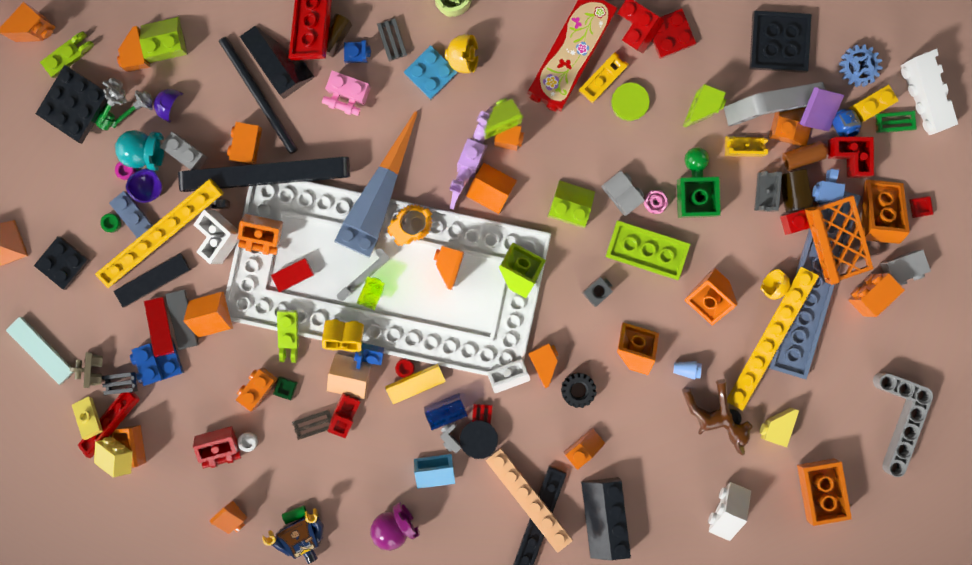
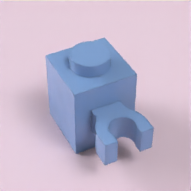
M827 170L826 181H820L814 185L812 191L814 202L826 204L844 197L845 184L836 183L839 170Z

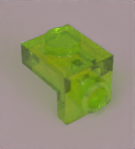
M367 277L357 304L375 310L384 291L385 283L378 278Z

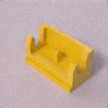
M725 137V156L764 157L768 155V149L765 148L768 139L764 137Z

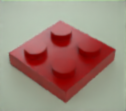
M682 8L660 17L665 21L652 39L660 59L696 45Z

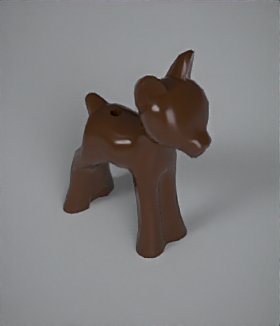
M725 379L716 381L720 409L710 413L697 406L690 388H683L682 393L690 413L696 416L699 421L700 429L698 433L702 434L704 431L724 427L727 429L729 439L736 451L744 455V446L749 442L750 430L753 426L749 421L742 424L734 423L732 413L728 407Z

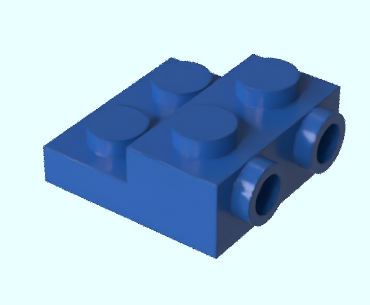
M173 338L172 342L175 352L173 354L155 357L152 343L131 350L130 360L133 365H137L139 372L136 373V378L139 383H143V386L184 373Z

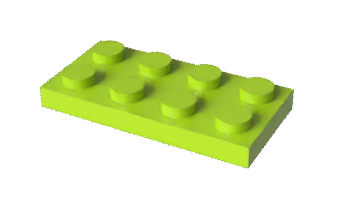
M617 220L605 257L679 280L690 244Z

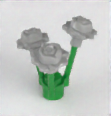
M110 78L108 81H103V85L106 86L104 89L105 97L108 101L95 124L105 131H108L110 127L116 128L118 123L134 110H138L141 107L152 110V102L154 100L147 91L139 92L136 90L135 96L137 101L124 114L114 120L115 115L110 112V109L116 103L120 105L126 103L127 99L126 90L122 88L123 83L115 78Z

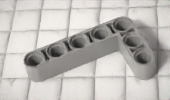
M824 82L763 92L725 106L724 112L728 126L737 125L765 114L806 107L814 87L825 89Z
M877 373L873 378V384L876 388L906 399L882 464L883 470L894 477H901L908 468L930 408L933 393L927 387L892 374ZM886 377L888 382L886 386H883L882 380ZM902 384L906 387L903 393L900 392ZM922 390L923 397L919 400L918 393ZM913 409L917 411L915 417L911 415ZM910 427V433L905 435V429ZM903 445V451L898 453L899 446ZM897 463L896 470L892 471V465Z

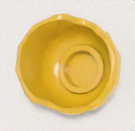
M773 270L762 281L761 290L768 298L777 300L787 294L790 288V279L781 270Z

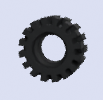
M572 373L562 382V397L570 406L584 408V406H588L594 401L597 393L596 385L586 374ZM576 383H582L586 387V393L579 398L574 397L571 393V388Z

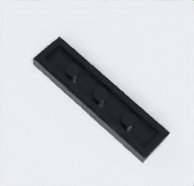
M180 253L113 292L122 308H125L191 271Z

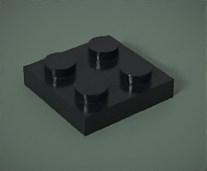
M57 236L35 263L34 267L61 289L66 290L90 260L61 236Z

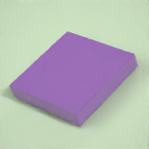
M814 87L800 124L806 127L829 131L844 95Z

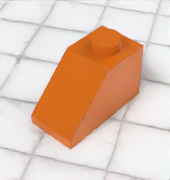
M137 26L132 27L118 49V64L127 72L150 68V63L143 58L139 40L140 28Z
M546 343L528 352L545 388L550 385L557 364L556 356L559 355L554 345L550 346L549 343Z
M592 428L566 449L564 454L578 470L596 455L605 442Z
M232 500L209 521L219 529L230 534L233 530L237 533L244 527L243 521L248 517Z

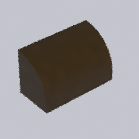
M335 14L329 23L326 54L332 58L352 27L350 20L342 15Z
M807 169L782 174L781 190L785 212L814 207Z

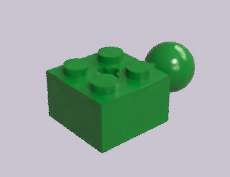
M691 148L687 151L684 162L686 167L691 170L692 177L679 178L677 180L678 218L721 216L719 177H703V170L709 164V155L703 148ZM697 193L699 197H702V200L698 202L695 199V195H697Z

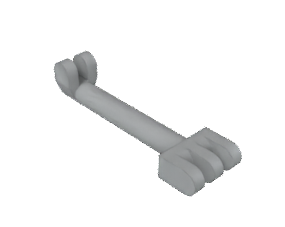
M378 248L376 250V254L379 257L377 261L337 294L339 300L344 301L356 288L390 259L383 249Z

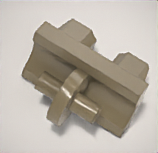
M86 352L85 367H82V360H76V367H70L69 371L75 372V379H81V372H84L83 388L101 385L102 374L91 373V366L102 367L103 356Z

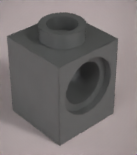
M599 277L582 294L594 307H597L613 292L611 290L612 284L606 278L602 279ZM597 285L602 286L604 290L603 294L599 297L594 294V288Z

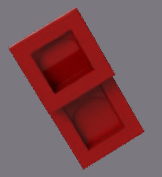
M342 393L327 431L346 438L353 424V417L361 403L360 400Z

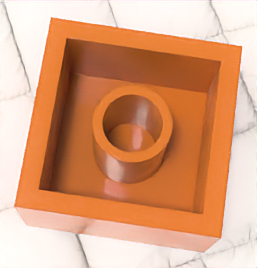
M889 273L871 274L864 280L866 283L861 288L857 287L851 292L852 296L848 301L862 316L878 317L905 289Z

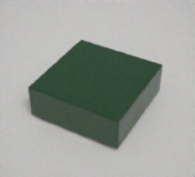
M279 376L273 395L291 401L298 382Z

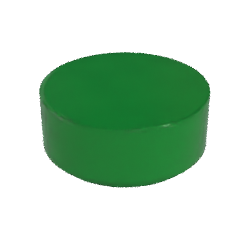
M112 213L105 214L100 221L101 228L106 232H117L121 227L120 217Z

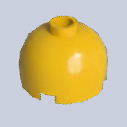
M468 34L458 35L449 43L448 49L445 50V58L453 70L466 74L476 71L478 56L475 57V50H478V44L475 36Z

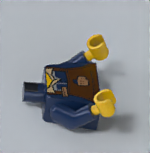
M314 508L313 514H308L306 511L305 517L280 529L276 536H274L272 530H269L270 537L267 538L263 535L262 538L265 545H271L283 554L292 556L294 559L303 555L306 562L310 564L318 559L313 549L317 548L323 539L324 525L317 516V509Z

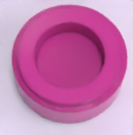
M121 162L115 166V174L122 180H128L132 174L136 173V168L125 166Z

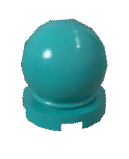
M138 130L126 131L118 137L115 143L116 156L125 166L142 168L146 165L148 170L158 171L157 166H162L165 150L160 147V140H164V137L160 132H151L148 136L146 133Z

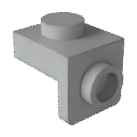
M448 422L441 429L440 437L444 441L443 445L449 452L453 450L457 453L462 447L450 434L457 424L455 422L452 424Z

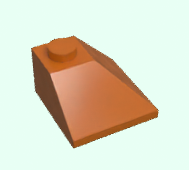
M802 107L776 112L769 138L801 147L807 145L811 127L800 124L806 108Z
M15 220L0 223L1 267L28 256Z
M441 246L440 250H436L434 260L437 261L436 266L447 288L453 290L464 252Z
M716 268L706 275L685 298V301L712 326L738 304L730 281Z
M622 323L617 352L630 370L649 375L656 360L659 333Z

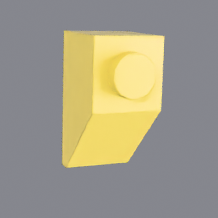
M788 408L766 419V422L760 428V438L788 447L799 410Z

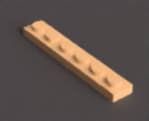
M502 448L486 460L557 553L573 541Z

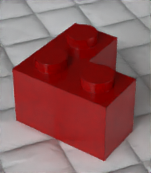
M625 0L617 13L632 23L622 41L641 53H644L665 21L634 0Z
M834 137L828 140V159H847V178H868L874 176V137Z

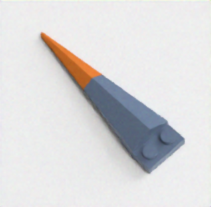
M417 111L413 113L343 221L335 243L368 258L371 257L381 233L398 173L417 117Z

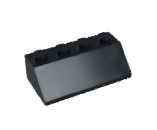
M616 477L581 482L590 558L611 561L631 558L621 479Z

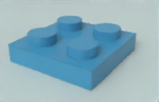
M430 45L404 71V74L432 100L458 72L453 70L450 64Z

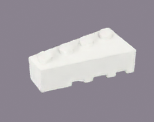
M937 49L917 56L900 65L902 68L901 74L909 85L908 91L916 102V111L923 119V128L929 135L958 124L952 101L946 97L949 91L947 83L942 82L941 73H943L942 65H937L935 57L938 56Z

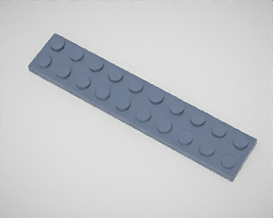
M844 191V197L854 196L858 208L861 196ZM849 201L843 203L839 210L846 215L851 209ZM817 202L816 207L823 205L825 203ZM829 208L821 210L823 218L829 221L834 211ZM837 213L833 224L841 227L846 217ZM849 219L844 229L850 232L853 221ZM831 225L827 232L828 237L834 239L839 229ZM810 228L796 275L800 268L803 267L819 275V278L768 367L769 369L807 379L834 289V285L826 283L824 280ZM842 232L838 242L846 245L849 234ZM836 244L832 250L833 255L839 258L844 247Z

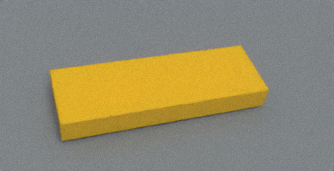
M436 364L385 386L392 403L396 404L446 382L439 365Z

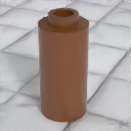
M817 141L783 153V163L786 169L791 171L826 159L829 150L825 143Z

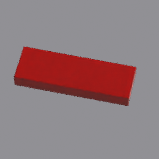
M160 297L144 301L154 356L159 357L175 353L164 298Z

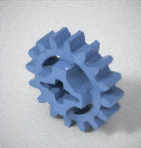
M855 45L853 49L849 48L846 50L847 54L841 56L844 61L838 64L843 66L839 73L845 74L842 78L843 80L849 79L848 85L855 82V87H859L861 84L865 87L868 83L875 82L874 78L880 76L877 71L883 68L878 66L882 59L876 58L879 54L878 52L872 53L873 47L867 50L866 45H862L860 48L858 45ZM855 54H862L861 57H858V56H855V57H854L853 55H855ZM860 75L868 76L866 78H859Z

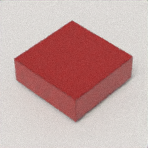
M931 196L909 199L912 218L934 215Z

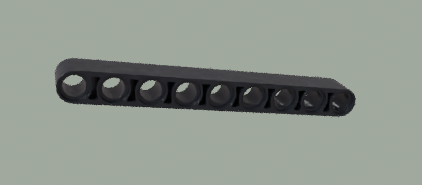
M349 157L178 172L180 192L196 191L210 178L220 189L351 177Z

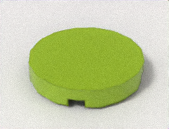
M631 82L619 86L613 93L611 106L615 115L620 119L635 121L644 116L648 110L649 95L641 85Z

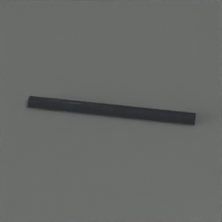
M227 37L221 38L218 42L289 154L295 153L298 148Z

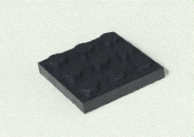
M753 11L749 69L808 72L812 14Z
M64 65L35 114L76 142L82 144L108 99L105 97L104 89Z

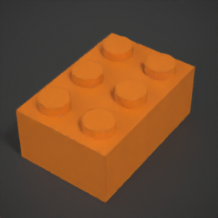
M833 458L797 465L807 522L817 526L851 520L842 462Z

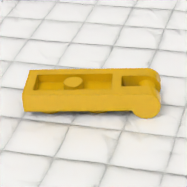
M616 52L579 89L592 104L629 66L626 61L623 62L619 58L620 55ZM612 63L618 67L616 70L610 66Z

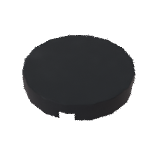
M474 420L462 429L460 445L463 452L469 457L484 459L496 450L498 434L489 422Z

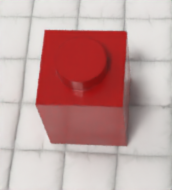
M805 210L780 216L785 235L810 228Z

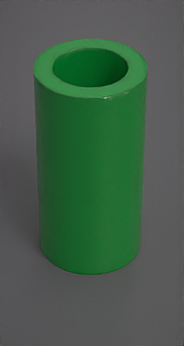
M304 505L283 513L282 519L285 524H289L305 517L307 510Z

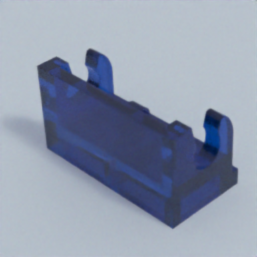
M460 393L424 407L425 416L431 430L468 416Z

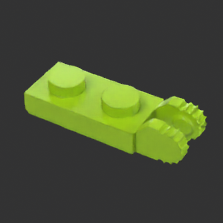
M85 32L77 33L72 39H69L40 61L52 78H56L64 65L70 67L93 48L94 44L92 41L85 42L79 48L77 47V44L87 37Z
M278 309L279 362H285L286 348L291 349V362L296 363L298 358L297 348L299 347L298 311Z

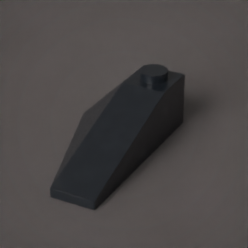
M254 26L239 36L283 99L315 78L303 60H290L289 50L258 27Z

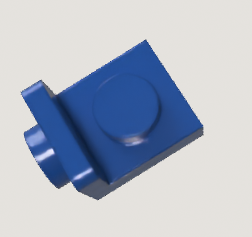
M362 40V42H344L345 63H368V57H371V46L367 44L366 40Z
M362 343L361 351L355 352L354 361H357L356 368L360 369L362 362L381 366L385 348Z

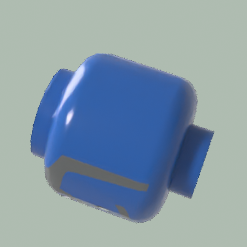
M842 109L837 112L832 121L840 137H854L859 134L862 123L854 110Z

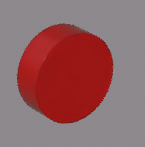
M406 358L399 360L395 366L397 375L402 378L412 375L415 370L414 363Z

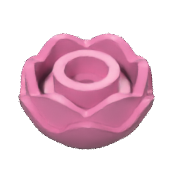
M660 190L648 192L644 199L645 208L653 214L664 212L668 205V198Z

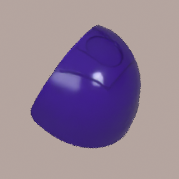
M165 89L158 93L154 100L156 114L161 119L170 123L169 114L176 98L184 93L175 89Z
M142 169L128 178L126 190L135 201L147 203L155 200L160 195L162 184L153 170Z

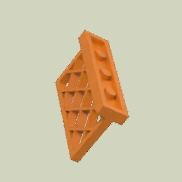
M853 195L815 208L805 209L826 283L834 285L839 283L840 280L874 269ZM849 201L851 209L846 215L839 210L843 203ZM829 208L834 211L829 221L823 218L821 210ZM837 213L846 217L841 227L833 224ZM849 219L854 221L856 225L853 233L844 229ZM831 225L839 229L834 239L828 237L827 233ZM842 232L851 235L846 245L838 242ZM854 238L859 239L861 243L858 251L849 248ZM836 244L844 247L839 258L834 256L832 251ZM848 250L856 254L851 264L843 260ZM859 256L865 258L867 266L858 268L854 265ZM843 262L849 265L846 273L839 275L838 267L840 263Z

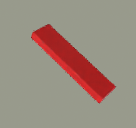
M134 392L121 393L100 417L99 420L103 432L87 440L82 439L77 445L87 458L91 459L95 454V441L109 437L139 402L140 399Z

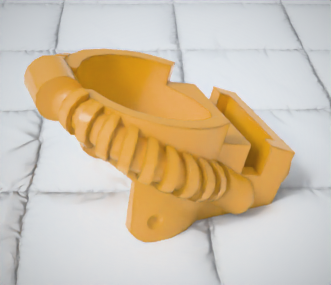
M407 205V207H403L398 212L397 218L391 220V225L387 227V232L390 236L393 235L395 237L394 241L398 246L410 244L413 240L419 241L431 231L432 212L429 208L424 209L420 205ZM410 211L421 212L426 217L425 228L415 235L408 234L402 226L404 216Z

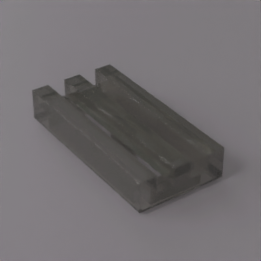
M329 409L293 421L292 424L295 428L297 439L300 440L327 431L329 425L304 434L300 432L327 422L330 424L332 417ZM327 415L326 419L302 427L298 426V424Z

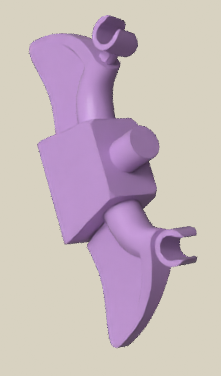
M492 106L486 112L482 110L478 115L476 121L479 123L473 137L467 139L457 164L458 174L456 180L453 179L450 185V191H453L450 205L452 210L455 209L460 193L469 178L476 176L488 145L484 144V129L494 108Z

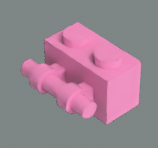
M331 71L325 89L328 93L333 94L331 98L324 96L322 103L329 105V108L343 110L348 115L354 114L359 116L361 109L355 107V104L365 105L370 86L366 82ZM339 97L349 100L348 104L338 101Z

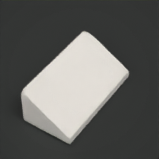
M523 358L487 372L494 393L530 381Z

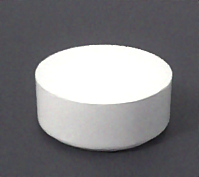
M245 432L238 438V446L242 451L250 452L258 445V438L252 432Z

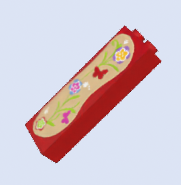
M604 0L577 1L527 94L530 95L529 98L531 100L547 104L546 107L553 112L557 110L559 112L562 111L612 20L617 7Z

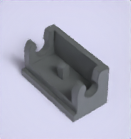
M768 171L757 173L754 211H779L782 172L768 173Z

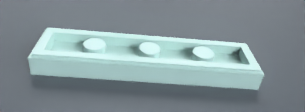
M19 317L6 329L10 336L59 385L63 384L74 373L69 371L71 366L23 317Z

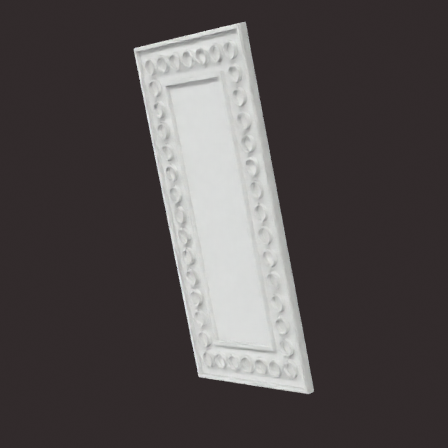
M310 181L249 186L243 216L244 214L283 221L281 239L277 245V255H264L263 252L254 250L252 252L245 251V248L238 247L239 241L236 243L225 294L231 321L277 331L278 309L297 310L298 335L322 340L324 324L327 320L337 319L342 322L358 321L364 324L362 343L384 347V354L435 365L438 364L439 366L488 376L487 372L522 358L524 361L544 266L527 298L508 288L499 266L512 242L546 260L551 233L423 206L424 209L429 208L432 212L431 231L419 241L413 240L410 244L398 246L394 241L395 237L393 235L390 236L387 232V227L391 225L392 219L397 218L396 215H398V212L403 207L411 206L413 203L390 199L378 242L371 257L368 258L335 243L343 221L362 192ZM418 211L408 212L402 220L404 231L411 235L421 232L426 225V217L423 213ZM441 246L464 252L453 290L447 288L436 266L437 261L434 260L436 250H440ZM378 248L383 249L390 259L356 288L344 301L339 300L337 294L377 261L379 257L376 254V250ZM306 258L314 276L279 292L271 275Z

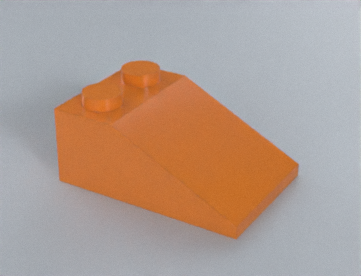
M865 180L861 224L866 241L900 244L910 233L903 183Z

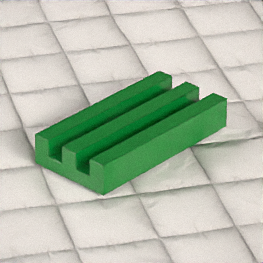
M915 111L878 113L875 115V118H877L876 133L917 130ZM911 116V119L882 121V118ZM906 123H911V125H912V126L892 127V128H883V126H882V125L906 124Z

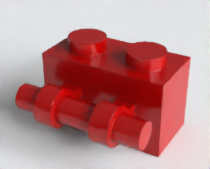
M232 426L194 436L193 449L198 463H202L203 469L208 467L215 468L219 464L226 462L230 464L234 463V460L241 459L240 451L237 452L238 441Z

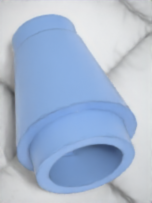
M697 361L674 362L673 373L694 380L695 378L700 379L702 363H697Z

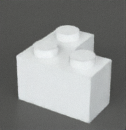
M203 210L194 223V226L206 236L197 253L209 264H222L239 241V230L216 210Z
M729 482L725 488L723 487L719 493L721 500L715 513L712 512L708 519L710 524L709 532L730 541L747 522L751 491L732 482Z

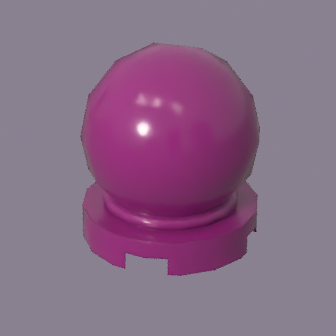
M401 502L393 506L394 512L379 514L370 527V536L374 544L382 550L392 551L398 549L405 543L407 537L413 540L420 536L418 526L414 528L411 522L414 519L412 514Z

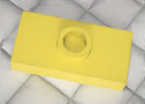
M88 396L72 404L82 439L87 440L103 432L91 397Z

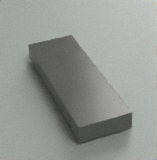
M186 290L165 294L178 350L199 345L197 336L183 321L188 305Z

